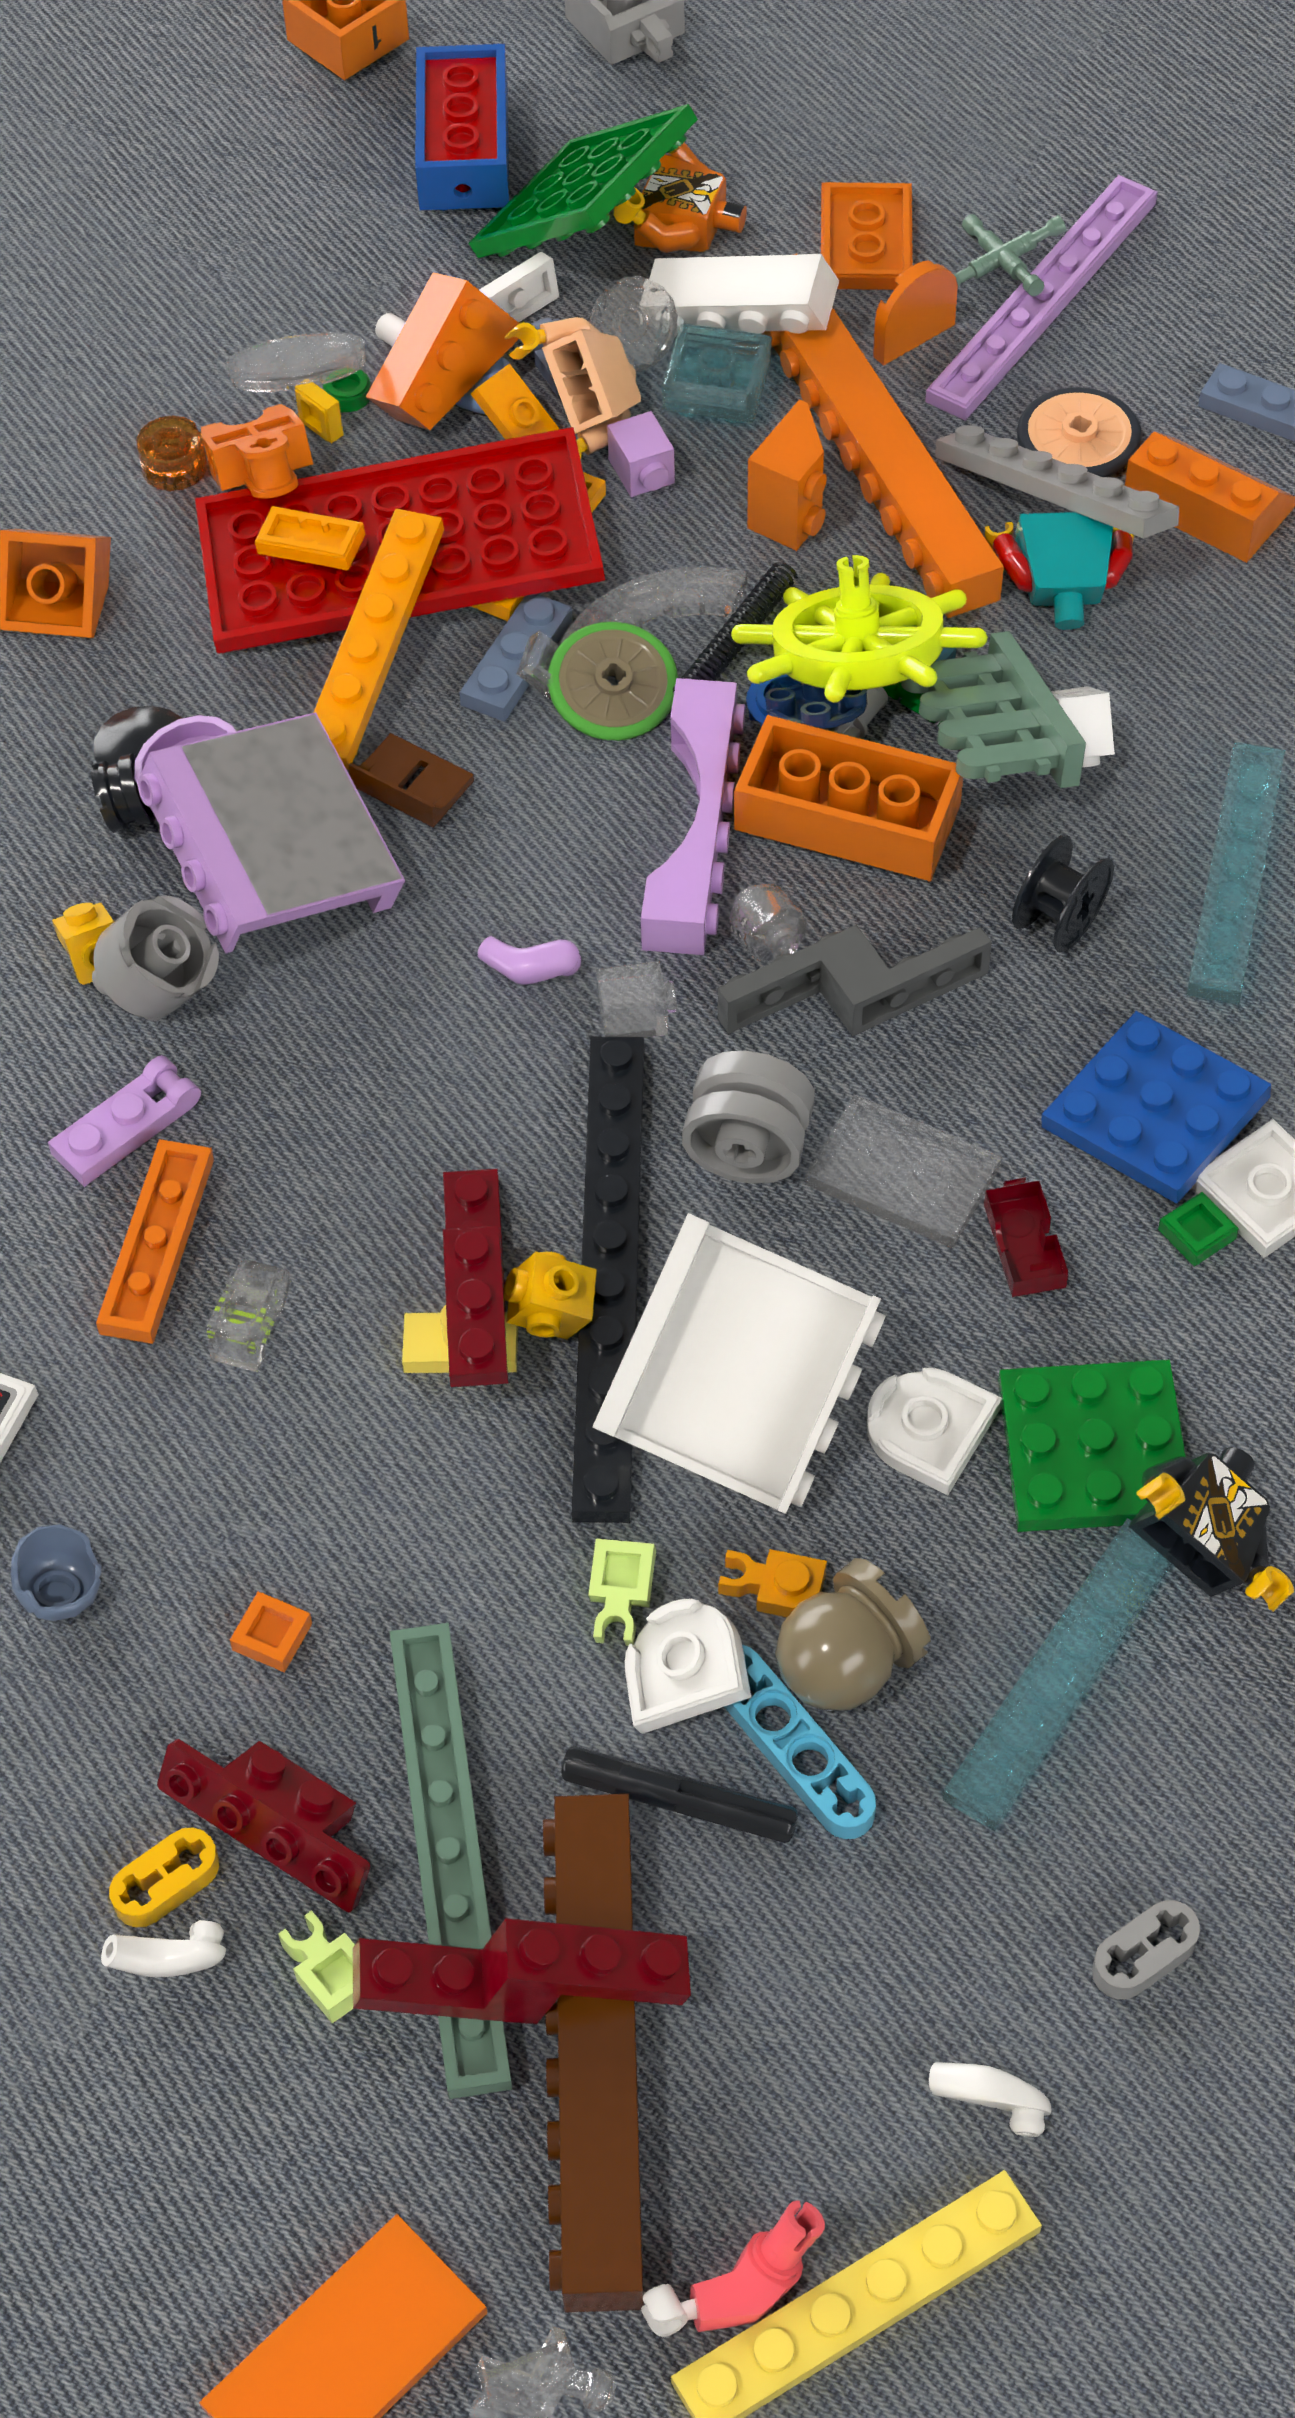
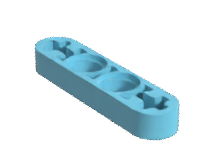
M742 1645L749 1687L754 1695L748 1702L745 1699L724 1706V1708L827 1831L842 1839H856L866 1834L872 1827L876 1811L875 1794L870 1785L759 1654L752 1648ZM767 1706H777L788 1713L790 1721L784 1728L778 1731H769L763 1729L755 1718L761 1709ZM804 1750H814L820 1752L828 1764L823 1772L807 1776L796 1770L793 1760L798 1753ZM837 1776L840 1777L837 1778L836 1792L848 1804L856 1800L860 1802L859 1813L855 1818L849 1812L842 1813L839 1816L836 1814L838 1800L829 1786Z

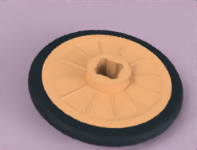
M1070 387L1048 392L1035 399L1026 407L1017 425L1019 446L1032 451L1048 452L1052 454L1053 459L1066 464L1083 465L1087 468V472L1100 477L1110 476L1126 467L1128 459L1137 451L1142 441L1139 420L1130 407L1117 397L1092 388Z

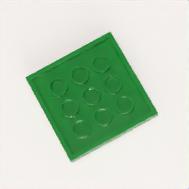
M689 104L570 139L468 243L477 258L496 253L498 257H504L518 247L526 246L527 249H533L548 239L555 238L559 242L569 238L577 231L585 230L586 233H593L602 228L610 220L608 213L615 206L623 204L636 193L634 186L641 179L649 177L661 167L660 159L666 153L675 150L686 141L685 133L698 120Z

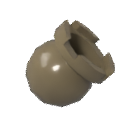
M854 1558L833 1577L835 1592H819L800 1602L781 1625L775 1651L781 1678L803 1703L820 1710L850 1711L872 1700L891 1677L893 1663L898 1667L909 1669L928 1653L923 1647L931 1642V1637L917 1609L906 1594L896 1601L876 1581L885 1573L866 1559Z

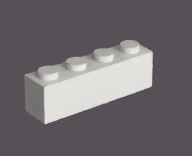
M822 254L657 258L654 260L641 308L661 333L668 335H680L682 332H705L707 334L719 335L723 332L745 331L751 334H761L764 331H789L800 334L807 330H826L839 279Z

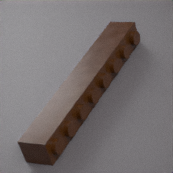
M629 1794L554 1796L555 1819H543L544 1857L555 1856L556 1877H544L545 1915H556V1923L633 1930ZM561 1995L545 2014L546 2035H558V2058H546L547 2098L559 2097V2120L547 2121L548 2161H560V2184L548 2185L549 2225H561V2250H549L550 2291H562L565 2313L641 2310L642 2306H644L635 2001Z

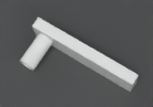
M539 252L479 289L517 322L524 320L560 297L553 258L543 252ZM386 313L380 317L376 324V335L393 347L406 322L392 313Z

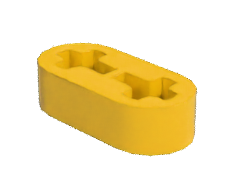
M194 1827L182 1828L170 1834L122 1868L113 1877L109 1887V1897L117 1917L126 1925L135 1928L147 1927L159 1921L208 1886L219 1870V1856L211 1836L205 1831ZM188 1849L193 1855L199 1854L202 1864L195 1869H192L188 1864L181 1865L179 1854ZM137 1885L142 1891L148 1890L150 1901L143 1906L135 1900L130 1901L128 1890L131 1887Z

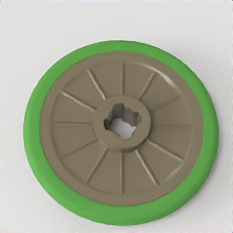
M601 622L577 630L562 642L549 666L548 688L551 700L558 713L576 730L603 740H627L651 731L666 718L672 709L673 687L676 684L678 674L671 654L654 635L640 627L627 623ZM615 676V679L620 682H618V685H611L607 681L608 677Z

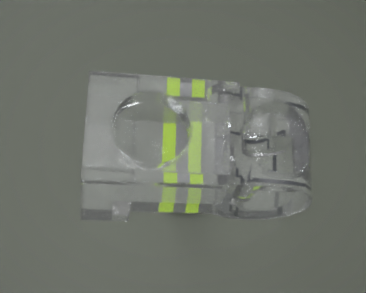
M245 1258L240 1262L234 1275L230 1277L206 1325L210 1359L212 1361L259 1372L265 1358L266 1341L276 1318L281 1314L287 1300L290 1285L289 1270Z

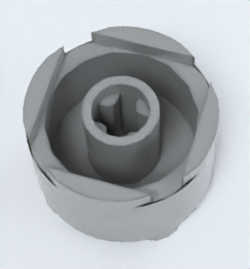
M157 896L155 899L141 900L135 903L99 936L94 948L95 970L92 973V981L101 994L109 996L125 1011L144 1017L149 1021H158L179 1008L212 980L217 971L219 961L217 944L215 942L211 945L205 931L207 927L204 917L188 903L172 896Z

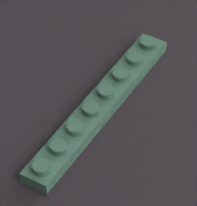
M449 1622L389 1631L428 1941L431 1945L483 1949L492 1936ZM438 2016L449 2099L512 2090L503 2022Z

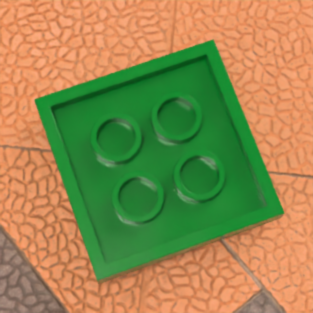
M1170 1359L999 1370L998 1385L1000 1397L1002 1398L1001 1408L1017 1532L1128 1526L1148 1502L1146 1499H1140L1136 1494L1142 1488L1144 1471L1149 1467L1179 1456L1185 1457Z

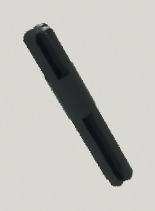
M578 1746L569 1747L563 1759L561 1774L562 1778L567 1782L610 1794H629V1799L782 1843L790 1842L796 1829L798 1811L791 1806Z

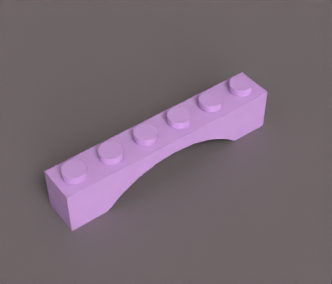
M676 678L671 711V750L686 767L696 787L699 805L695 820L682 844L664 864L647 876L641 913L642 950L704 955L707 935L717 934L719 904L711 903L712 894H722L725 864L717 862L718 852H728L730 822H723L722 820L724 812L733 813L735 782H728L729 773L738 774L741 746L740 743L733 742L734 734L743 735L746 704H737V683Z

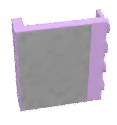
M316 712L149 752L143 771L138 778L139 794L144 804L151 806L160 824V834L167 848L173 849L181 865L185 886L190 892H195L204 910L206 927L213 936H217L225 953L233 952L240 934L367 900L373 913L392 908L405 879Z

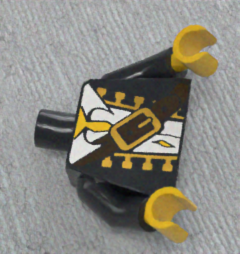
M1228 1447L1222 1451L1220 1457L1209 1452L1193 1460L1179 1456L1146 1469L1142 1476V1488L1136 1494L1140 1499H1146L1148 1502L1133 1518L1128 1527L1206 1594L1212 1597L1246 1582L1248 1586L1245 1589L1246 1595L1252 1599L1262 1596L1267 1602L1269 1610L1274 1612L1294 1593V1587L1290 1579L1281 1570L1271 1566L1269 1563L1265 1522L1270 1506L1268 1499L1247 1482L1255 1466L1253 1458L1248 1453L1239 1448Z

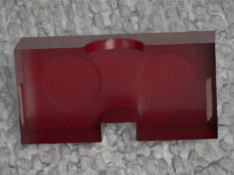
M1026 1177L1004 1181L1003 1185L1006 1187L990 1189L985 1192L984 1207L1012 1297L1066 1288L1069 1273L1057 1234L1045 1236L1050 1231L1051 1215L1040 1180L1025 1183Z

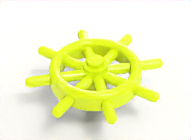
M852 555L853 568L849 567L847 556L837 561L839 587L810 595L798 588L789 587L783 594V600L788 606L777 615L773 625L739 624L731 632L733 641L738 644L773 645L775 657L756 663L748 669L747 677L751 683L761 684L787 674L801 683L825 689L826 699L833 703L841 701L847 690L879 688L907 679H911L926 688L932 687L937 681V673L930 666L938 659L943 648H981L987 643L988 636L981 628L943 627V615L960 609L966 604L967 597L962 590L954 589L930 598L911 589L890 586L889 576L885 573L874 575L869 584V559L859 555Z

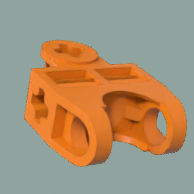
M278 404L265 408V410H262L263 414L259 418L244 424L226 425L220 422L201 427L211 475L222 491L246 485L252 496L256 498H273L287 494L297 488L298 479L293 470L313 465L304 423L292 409L283 404Z

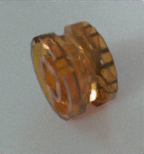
M165 416L148 422L140 430L136 438L142 475L148 484L157 489L176 491L191 487L204 477L207 470V459L201 431H198L195 422L185 417ZM188 473L192 479L189 480L184 474ZM168 477H175L173 484H168Z

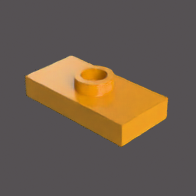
M510 363L471 393V396L505 440L559 430V427Z
M272 506L255 540V546L258 554L349 570L366 534L363 522Z

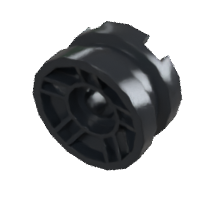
M134 753L120 756L118 763L110 764L106 760L92 765L93 770H96L91 772L95 796L100 797L103 806L100 808V812L112 833L126 830L128 824L132 822H137L141 826L155 820L151 808L142 801L138 784L134 779V766L137 758Z

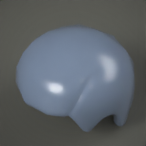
M62 1524L37 1527L19 1540L12 1556L11 1584L15 1596L27 1613H33L39 1619L57 1621L76 1617L94 1603L101 1584L99 1579L101 1576V1565L92 1551L90 1539L84 1533Z

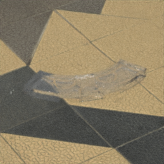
M710 566L684 567L654 572L635 578L617 586L590 604L568 628L560 645L577 630L601 622H621L643 629V624L667 614L671 618L689 615H715L730 618L735 613L746 588L747 571Z

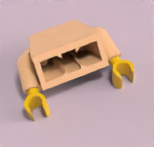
M580 317L543 323L538 330L533 325L525 322L514 327L504 338L517 337L522 341L523 346L515 348L509 354L511 358L520 360L534 350L538 344H543L544 347L542 349L571 427H574L575 434L578 437L576 441L580 459L583 452L590 455L608 446L607 425L630 418L629 408L641 402V395L636 384V370L628 362L620 339L617 336L601 333L590 322Z

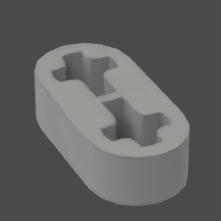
M1175 1900L1161 1901L1106 1938L1098 1946L1092 1966L1093 1980L1098 1989L1106 1996L1117 2000L1130 1999L1139 1995L1185 1962L1194 1953L1200 1934V1924L1195 1912L1186 1904ZM1163 1921L1169 1928L1177 1924L1183 1927L1180 1937L1181 1943L1178 1944L1175 1939L1169 1937L1155 1947L1151 1944L1158 1937L1161 1926L1160 1922ZM1136 1953L1141 1955L1134 1963L1131 1973L1132 1978L1129 1979L1123 1972L1117 1973L1114 1976L1109 1973L1112 1956H1115L1118 1961L1124 1962Z

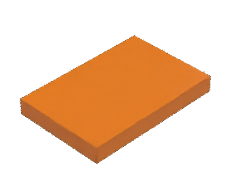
M822 183L821 254L839 279L837 289L895 290L898 284L894 280L903 271L913 266L912 183Z

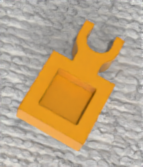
M769 1549L766 1564L754 1562L745 1553L727 1550L725 1568L738 1569L744 1575L738 1579L720 1576L718 1594L731 1597L755 1594L758 1595L756 1611L788 1617L800 1602L822 1592L827 1561Z

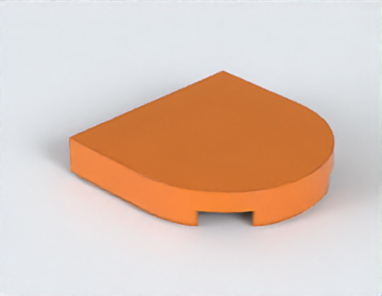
M927 260L909 267L894 280L898 286L887 302L880 301L875 316L873 357L883 366L955 325L958 285L954 274L943 265L934 264L932 261Z

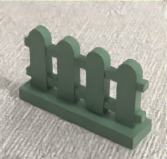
M1010 631L991 633L988 654L978 655L976 651L964 652L962 658L935 661L930 666L937 673V681L932 687H923L911 679L901 682V686L908 692L924 693L921 696L919 706L921 717L929 721H943L939 724L938 744L949 750L963 749L957 754L955 768L960 776L967 779L985 778L990 783L1000 781L1002 775L1034 771L1037 776L1051 774L1059 788L1079 786L1086 742Z

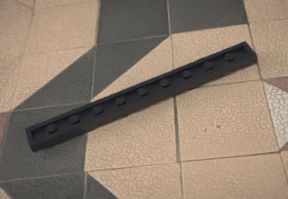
M591 1036L581 1265L597 1269L592 1321L579 1330L572 1522L630 1523L633 1445L593 1428V1424L636 1330L644 1037Z

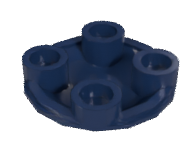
M798 683L787 688H775L765 694L766 711L770 716L821 729L833 728L852 722L865 712L868 705L867 689L847 690L841 701L833 703L826 699L825 689L804 683Z

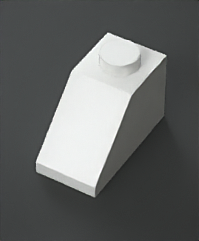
M1091 687L1051 691L1086 742L1082 767L1100 765V756L1115 754L1108 692Z

